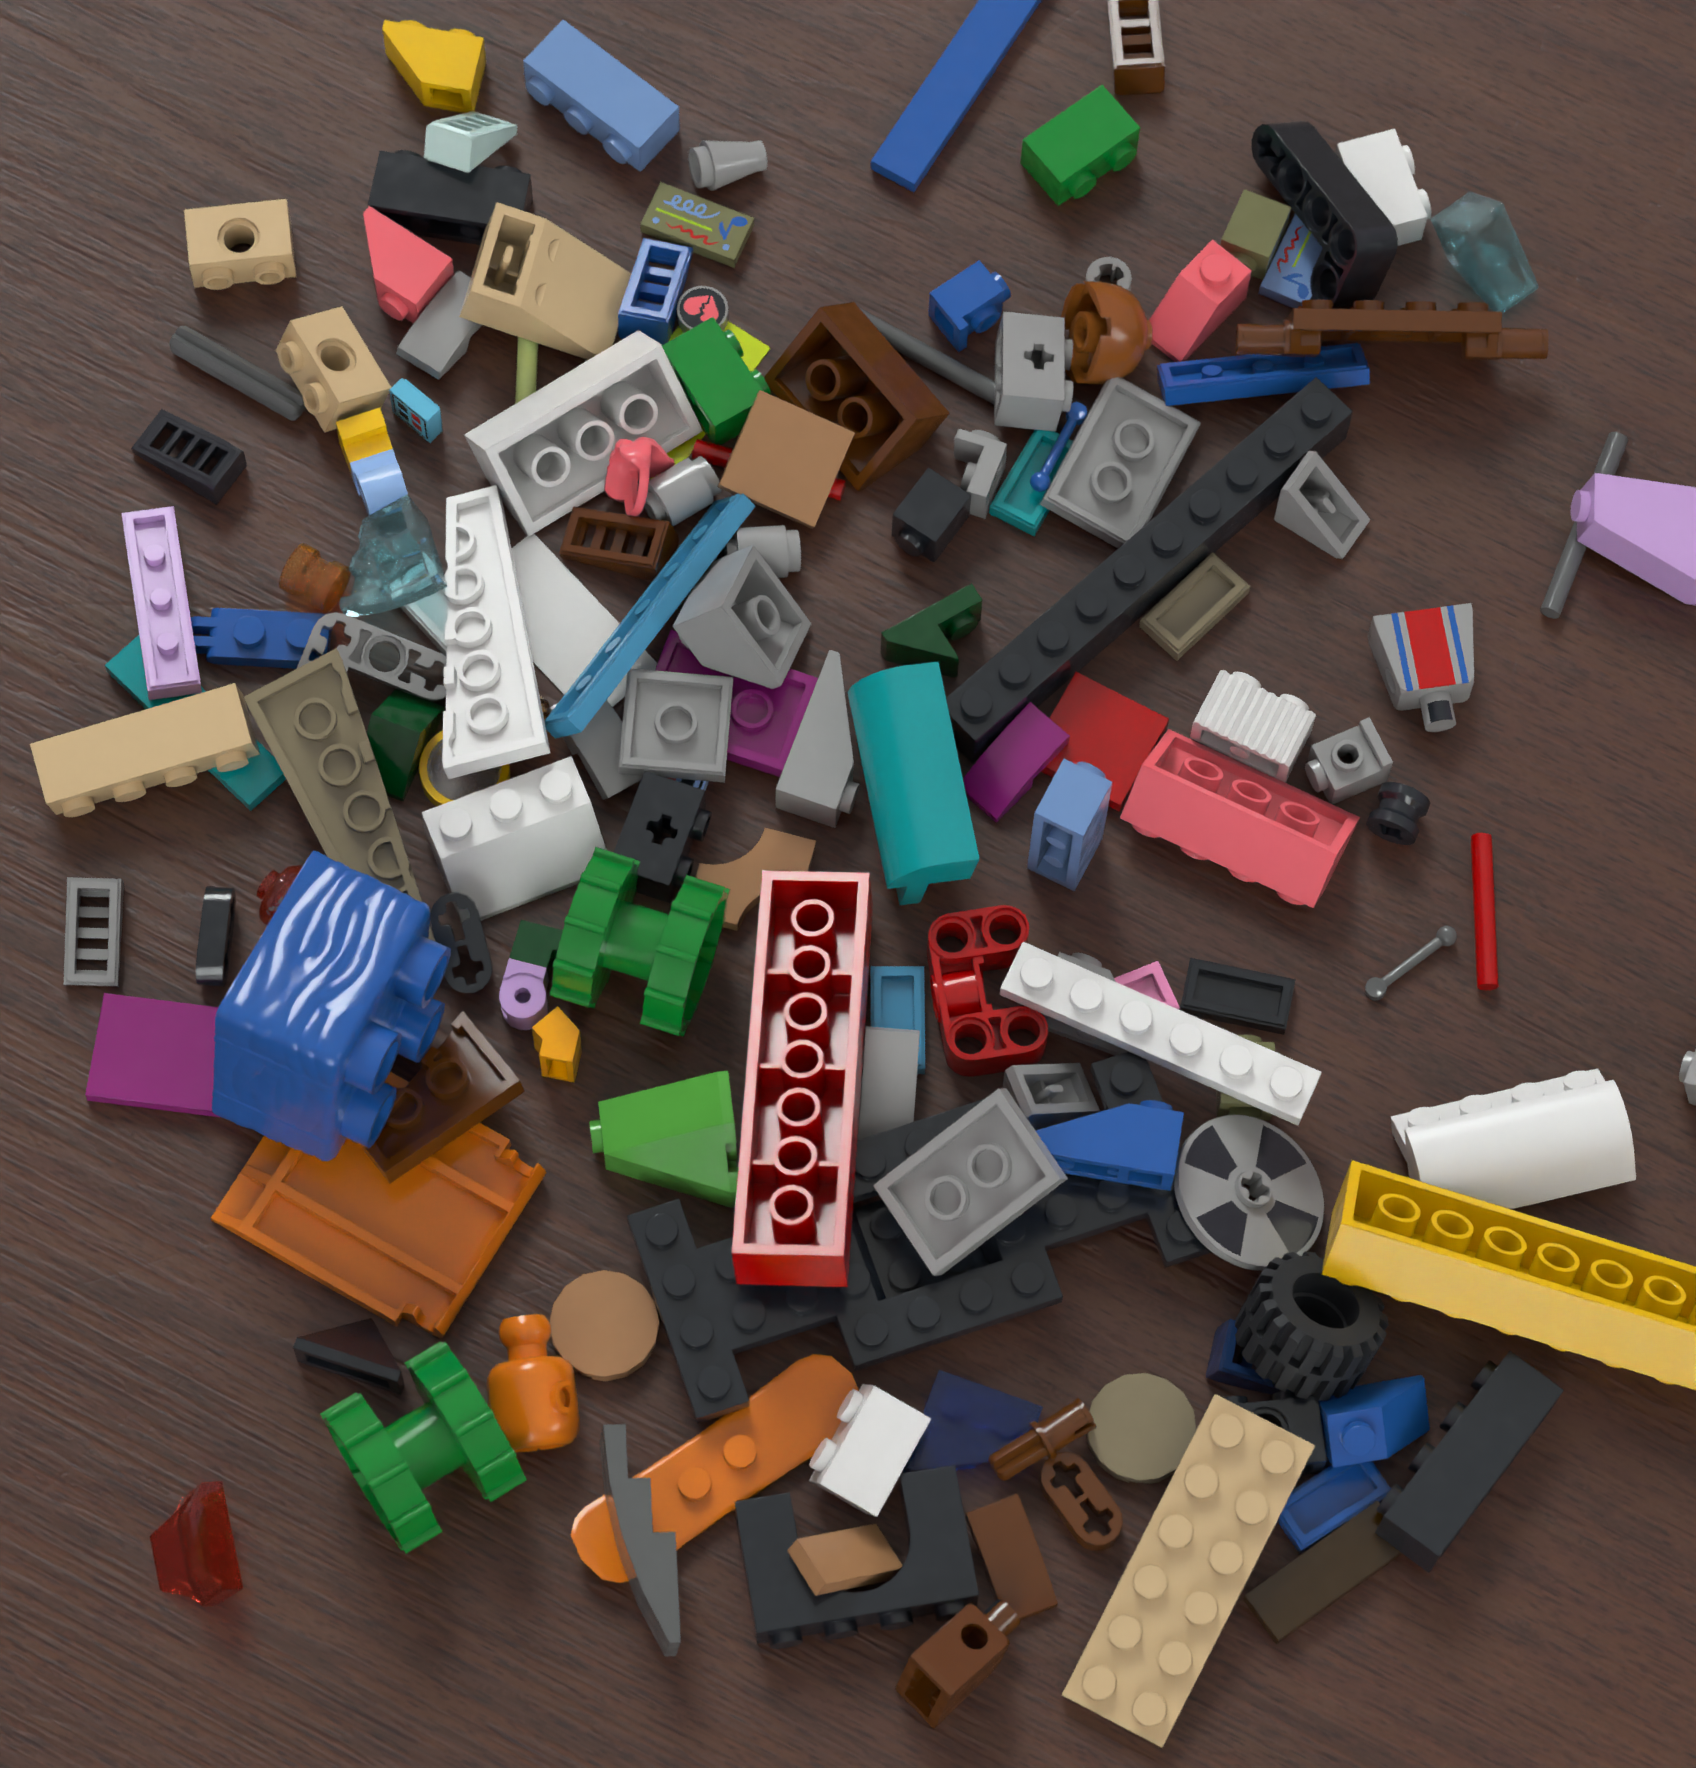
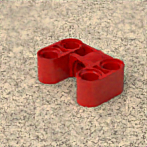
M999 905L947 913L933 921L928 931L927 960L930 971V988L936 1021L940 1026L946 1062L955 1073L962 1076L973 1077L1005 1072L1012 1065L1037 1064L1045 1053L1048 1024L1040 1012L1026 1006L993 1010L992 1003L987 1004L983 971L1011 967L1022 942L1028 943V920L1019 909L1013 906ZM998 929H1008L1013 931L1018 939L1014 943L1004 945L995 942L990 934ZM946 937H956L964 943L965 947L961 951L949 953L942 950L938 946V942ZM1017 1029H1026L1031 1031L1037 1040L1031 1045L1020 1046L1010 1039L1009 1034ZM965 1037H973L978 1039L984 1048L978 1053L966 1054L957 1048L956 1042Z

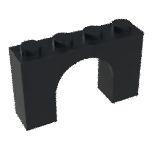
M955 1465L900 1474L899 1491L909 1542L908 1556L900 1571L890 1581L866 1592L837 1591L815 1596L788 1553V1549L798 1539L790 1492L735 1501V1518L757 1644L769 1642L771 1649L789 1648L802 1644V1636L824 1633L825 1639L828 1640L843 1639L858 1634V1627L880 1623L881 1630H896L913 1625L914 1617L935 1614L937 1621H949L968 1604L971 1603L977 1607L979 1592Z

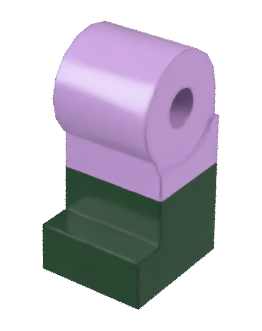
M521 919L499 993L501 1011L505 1021L510 1026L518 1030H530L548 1014L546 990L563 930Z

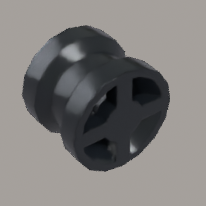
M1385 782L1381 785L1377 796L1380 801L1378 809L1370 812L1366 825L1370 831L1384 840L1400 845L1414 844L1420 831L1417 822L1419 818L1426 816L1431 802L1422 792L1413 787L1397 782Z

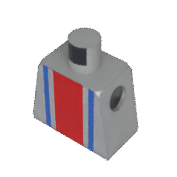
M1467 603L1373 616L1367 636L1368 642L1394 708L1400 711L1421 708L1425 730L1428 732H1440L1454 727L1456 719L1453 704L1468 700L1474 684L1472 604Z

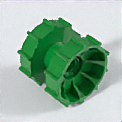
M595 847L592 858L585 871L581 874L579 885L564 921L565 925L556 959L553 963L554 971L550 996L595 1009L598 998L606 983L609 982L611 971H618L648 981L644 992L645 998L640 1024L684 1037L687 1027L695 1011L698 1009L710 970L713 967L714 957L726 919L725 913L730 889L686 875L675 901L673 900L669 914L633 904V900L637 892L636 884L640 861Z
M438 1342L404 1363L424 1404L384 1428L362 1394H357V1392L320 1413L333 1442L354 1476L355 1481L360 1486L379 1520L394 1539L400 1551L404 1550L406 1554L442 1532L431 1506L422 1492L423 1489L462 1466L464 1472L470 1477L485 1500L489 1499L492 1502L527 1480L516 1458L517 1455L494 1417V1413L485 1402L467 1370L461 1365L446 1342L443 1344Z

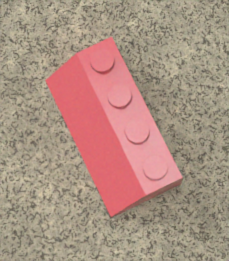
M1168 729L1143 762L1120 819L1131 823L1133 828L1142 835L1152 838L1161 837L1180 846V849L1186 855L1194 859L1211 860L1228 868V871L1239 880L1250 883L1258 882L1275 890L1279 897L1291 904H1305L1314 908L1326 889L1360 817Z

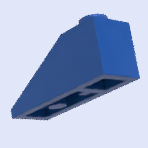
M1146 1100L1142 1101L1140 1105L1125 1104L1036 1130V1132L1064 1174L1171 1191L1184 1112L1173 1111L1171 1105L1161 1101Z

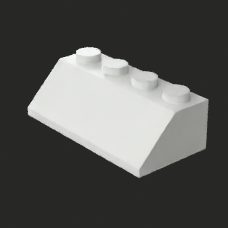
M638 330L464 434L486 479L491 486L497 485L503 503L524 533L531 536L572 511L573 507H579L605 491V478L607 467L610 464V454L615 449V444L619 439L634 441L640 437L652 438L668 453L703 430L662 345Z

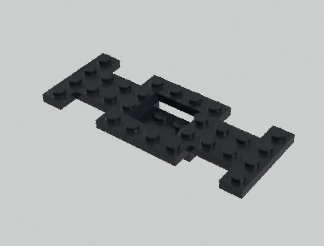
M1125 1052L1091 1064L1090 1071L1105 1110L1129 1103L1140 1105L1142 1101L1146 1100L1163 1102L1147 1059L1131 1052ZM984 1099L857 1140L853 1203L879 1195L873 1186ZM1065 1174L1068 1178L944 1274L933 1276L883 1200L855 1209L853 1207L848 1287L736 1284L731 1253L733 1237L696 1249L679 1199L627 1215L630 1231L697 1424L750 1406V1401L734 1358L735 1354L834 1322L835 1327H839L854 1371H858L1062 1303L1063 1295L1046 1251L1145 1218L1165 1268L1212 1252L1199 1241L1187 1225L1177 1203L1174 1179L1171 1191Z

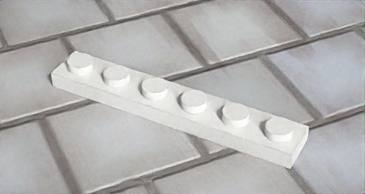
M1022 942L1000 988V995L1297 1126H1299L1322 1073L1025 942Z

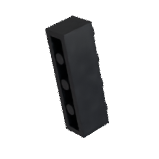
M1511 1351L1507 1353L1498 1366L1491 1360L1486 1363L1470 1386L1478 1393L1469 1405L1465 1406L1460 1401L1454 1405L1439 1427L1447 1434L1436 1448L1429 1442L1423 1446L1408 1467L1416 1475L1405 1489L1395 1484L1376 1509L1384 1517L1375 1533L1428 1573L1553 1409L1564 1391Z

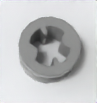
M1103 257L1097 259L1089 266L1086 281L1100 282V276L1110 275V281L1117 278V285L1130 291L1131 271L1126 263L1120 259Z

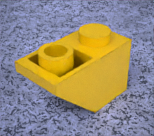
M384 20L382 30L386 54L421 103L427 107L460 113L474 111L486 65L484 38L475 36L473 33L463 29L444 31L427 28L423 24L412 20L400 22Z

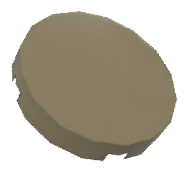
M1148 1373L1123 1375L1106 1384L1093 1399L1089 1412L1097 1427L1093 1431L1088 1432L1086 1436L1088 1448L1097 1464L1115 1479L1128 1483L1129 1481L1135 1483L1144 1482V1484L1158 1483L1175 1473L1196 1432L1194 1410L1184 1392L1165 1378Z

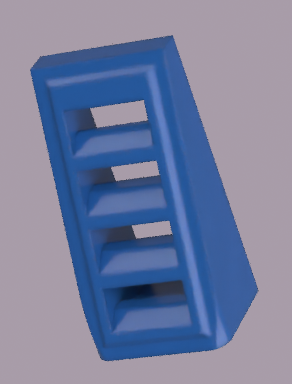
M643 238L618 312V335L621 339L639 330L661 345L669 342L677 317V304L683 294L691 264L693 247ZM654 262L675 266V270L649 266V263ZM646 280V281H650V282L666 284V285H669V287H667V286H662V285H657V284H652V283H647V282H644V281ZM640 299H643V300H647V301H651V302L662 303L663 305H658V304H653V303L642 302V301H639V300H640Z

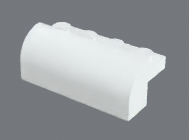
M1598 1068L1589 1071H1574L1563 1077L1537 1083H1522L1511 1089L1485 1095H1471L1460 1101L1434 1107H1419L1408 1113L1391 1116L1392 1135L1408 1163L1409 1178L1508 1209L1636 1180L1632 1133L1621 1094L1615 1081H1605Z

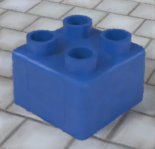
M313 850L217 1010L214 1036L212 1112L237 1125L250 1128L269 1139L281 1142L290 1148L316 1156L321 1161H330L335 1158L347 1138L370 1148L382 1132L396 1098L397 1089L384 1082L392 1069L397 1054L414 1062H420L431 1046L444 1014L445 1004L434 999L433 996L447 969L451 949L428 939L430 907L425 902L418 901L390 885L384 884L367 874L353 870L343 863Z

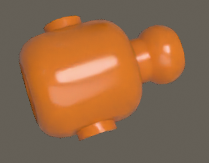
M542 1314L516 1316L502 1320L499 1327V1338L507 1349L508 1361L495 1365L487 1377L488 1406L494 1413V1417L514 1452L537 1451L538 1448L540 1450L562 1447L572 1443L580 1430L574 1369L568 1360L562 1357L548 1356L547 1342L551 1337V1325L545 1315Z

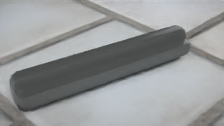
M180 326L171 337L169 345L172 353L287 419L295 421L304 412L306 407L302 394L298 389L188 326Z

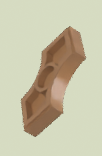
M765 828L758 843L741 858L729 863L716 865L699 863L695 878L730 889L725 913L726 919L723 927L737 931L746 914L760 903L762 871H810L816 850V840Z

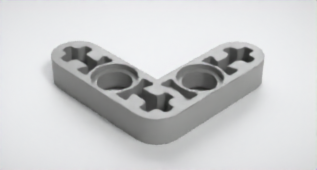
M329 613L318 619L297 666L298 669L311 662L309 661V656L312 651L318 656H322L327 645V639L321 636L320 632L323 628L331 630L335 623H338L345 627L343 635L350 639L348 646L339 645L337 647L346 672L351 670L431 702L441 701L446 698V689L443 685H437L432 692L424 688L426 680L419 675L410 673L409 683L399 680L398 677L407 666L409 651L420 656L414 663L419 668L429 670L434 663L443 667L441 670L443 677L447 656L342 613ZM378 643H390L399 652V664L392 671L381 672L371 665L369 653L372 647Z

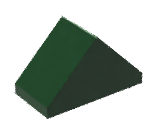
M395 689L371 714L367 735L387 796L404 802L419 769L423 749L430 739L433 738L442 719L445 707Z

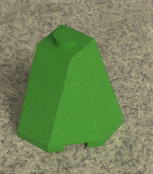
M728 1070L598 1102L600 1120L589 1121L593 1153L604 1152L606 1170L730 1208L735 1207L738 1167L736 1164V1133Z

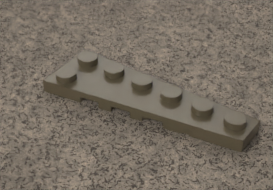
M337 648L244 696L243 698L327 857L341 862L353 870L367 874L384 884L390 885L418 901H422L343 660ZM429 925L428 939L435 941L431 925Z

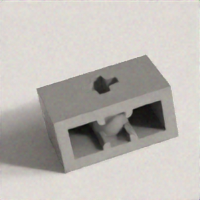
M1003 312L995 340V426L1056 432L1061 412L1070 411L1073 397V382L1065 380V370H1069L1071 366L1073 341L1072 339H1064V318Z

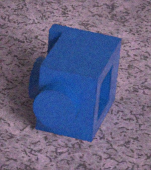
M979 260L930 292L928 315L959 353L967 348V338L973 331L982 333L998 321L1002 313L1003 302L1011 298V292L1004 279L997 272L990 274Z

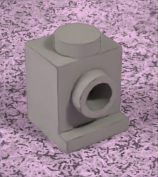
M1369 717L1360 721L1356 727L1311 745L1308 762L1305 763V770L1316 792L1323 791L1328 802L1335 804L1387 782L1393 761ZM1350 754L1354 763L1346 764L1341 762L1339 758Z

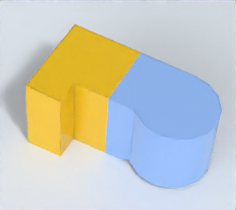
M377 408L337 421L336 427L339 444L358 495H361L369 517L371 518L410 505L406 486L387 433L381 409Z

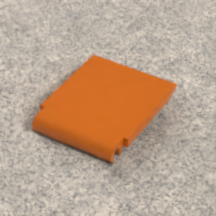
M392 1072L389 1073L384 1082L396 1089L405 1088L409 1084L408 1081ZM478 1123L392 1183L387 1181L362 1149L361 1145L348 1138L335 1158L330 1161H321L316 1156L290 1148L281 1142L264 1136L215 1210L211 1220L397 1327L402 1318L424 1331L443 1338L545 1176L546 1171L538 1163L535 1167L524 1163L519 1158L518 1152L510 1149V1139L482 1123Z

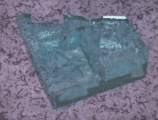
M408 494L362 520L358 534L360 546L352 556L349 566V572L354 576L355 581L351 595L341 597L339 605L344 614L351 617H359L411 604L448 587L428 519Z

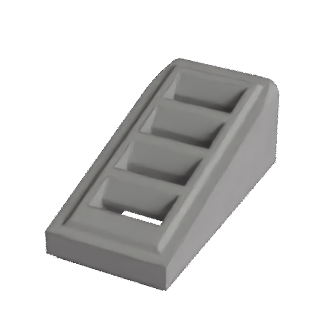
M67 877L64 985L119 987L124 881L122 879ZM81 897H110L109 907H80ZM80 918H109V928L79 927ZM78 938L108 939V949L78 948ZM77 959L107 960V971L77 970Z

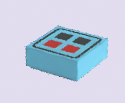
M401 378L389 390L393 413L429 443L443 431L440 407L407 379Z

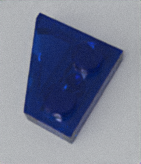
M939 1370L923 1414L931 1418L906 1463L903 1473L955 1465L956 1470L976 1468L980 1464L989 1463L988 1458L992 1453L1030 1431L1028 1425L1030 1421L1035 1420L1038 1423L1043 1406Z

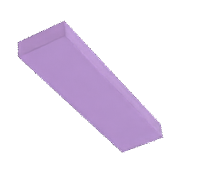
M174 506L122 513L149 700L202 693Z

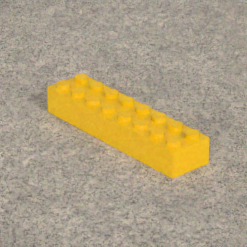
M1351 1160L1332 1210L1322 1275L1335 1278L1346 1285H1358L1387 1294L1401 1302H1412L1441 1311L1452 1318H1464L1490 1326L1507 1335H1519L1548 1344L1559 1351H1570L1590 1357L1610 1367L1625 1368L1648 1375L1665 1384H1677L1696 1390L1695 1266Z

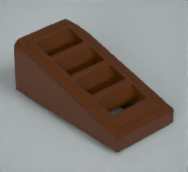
M1107 0L1115 94L1131 95L1162 92L1165 88V63L1158 0ZM1148 15L1146 19L1120 20L1121 16ZM1123 53H1143V54H1127V55H1123Z
M573 507L559 555L572 561L653 581L676 552L679 536L668 521ZM589 525L596 527L590 548L583 547ZM614 531L615 535L610 551L604 550L609 532ZM630 536L636 537L632 554H626Z

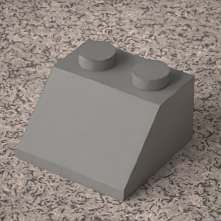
M751 545L711 563L692 588L673 624V628L678 633L684 646L691 650L702 666L774 689L782 685L812 623L755 546Z

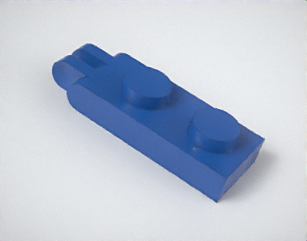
M214 608L211 610V617H191L193 633L209 635L193 636L195 650L198 654H207L206 660L212 664L297 669L314 625L318 619L326 614ZM323 628L320 632V635L327 639V645L322 655L330 652L332 629L326 630ZM312 651L309 656V661H313L319 658L320 656H318L314 651Z

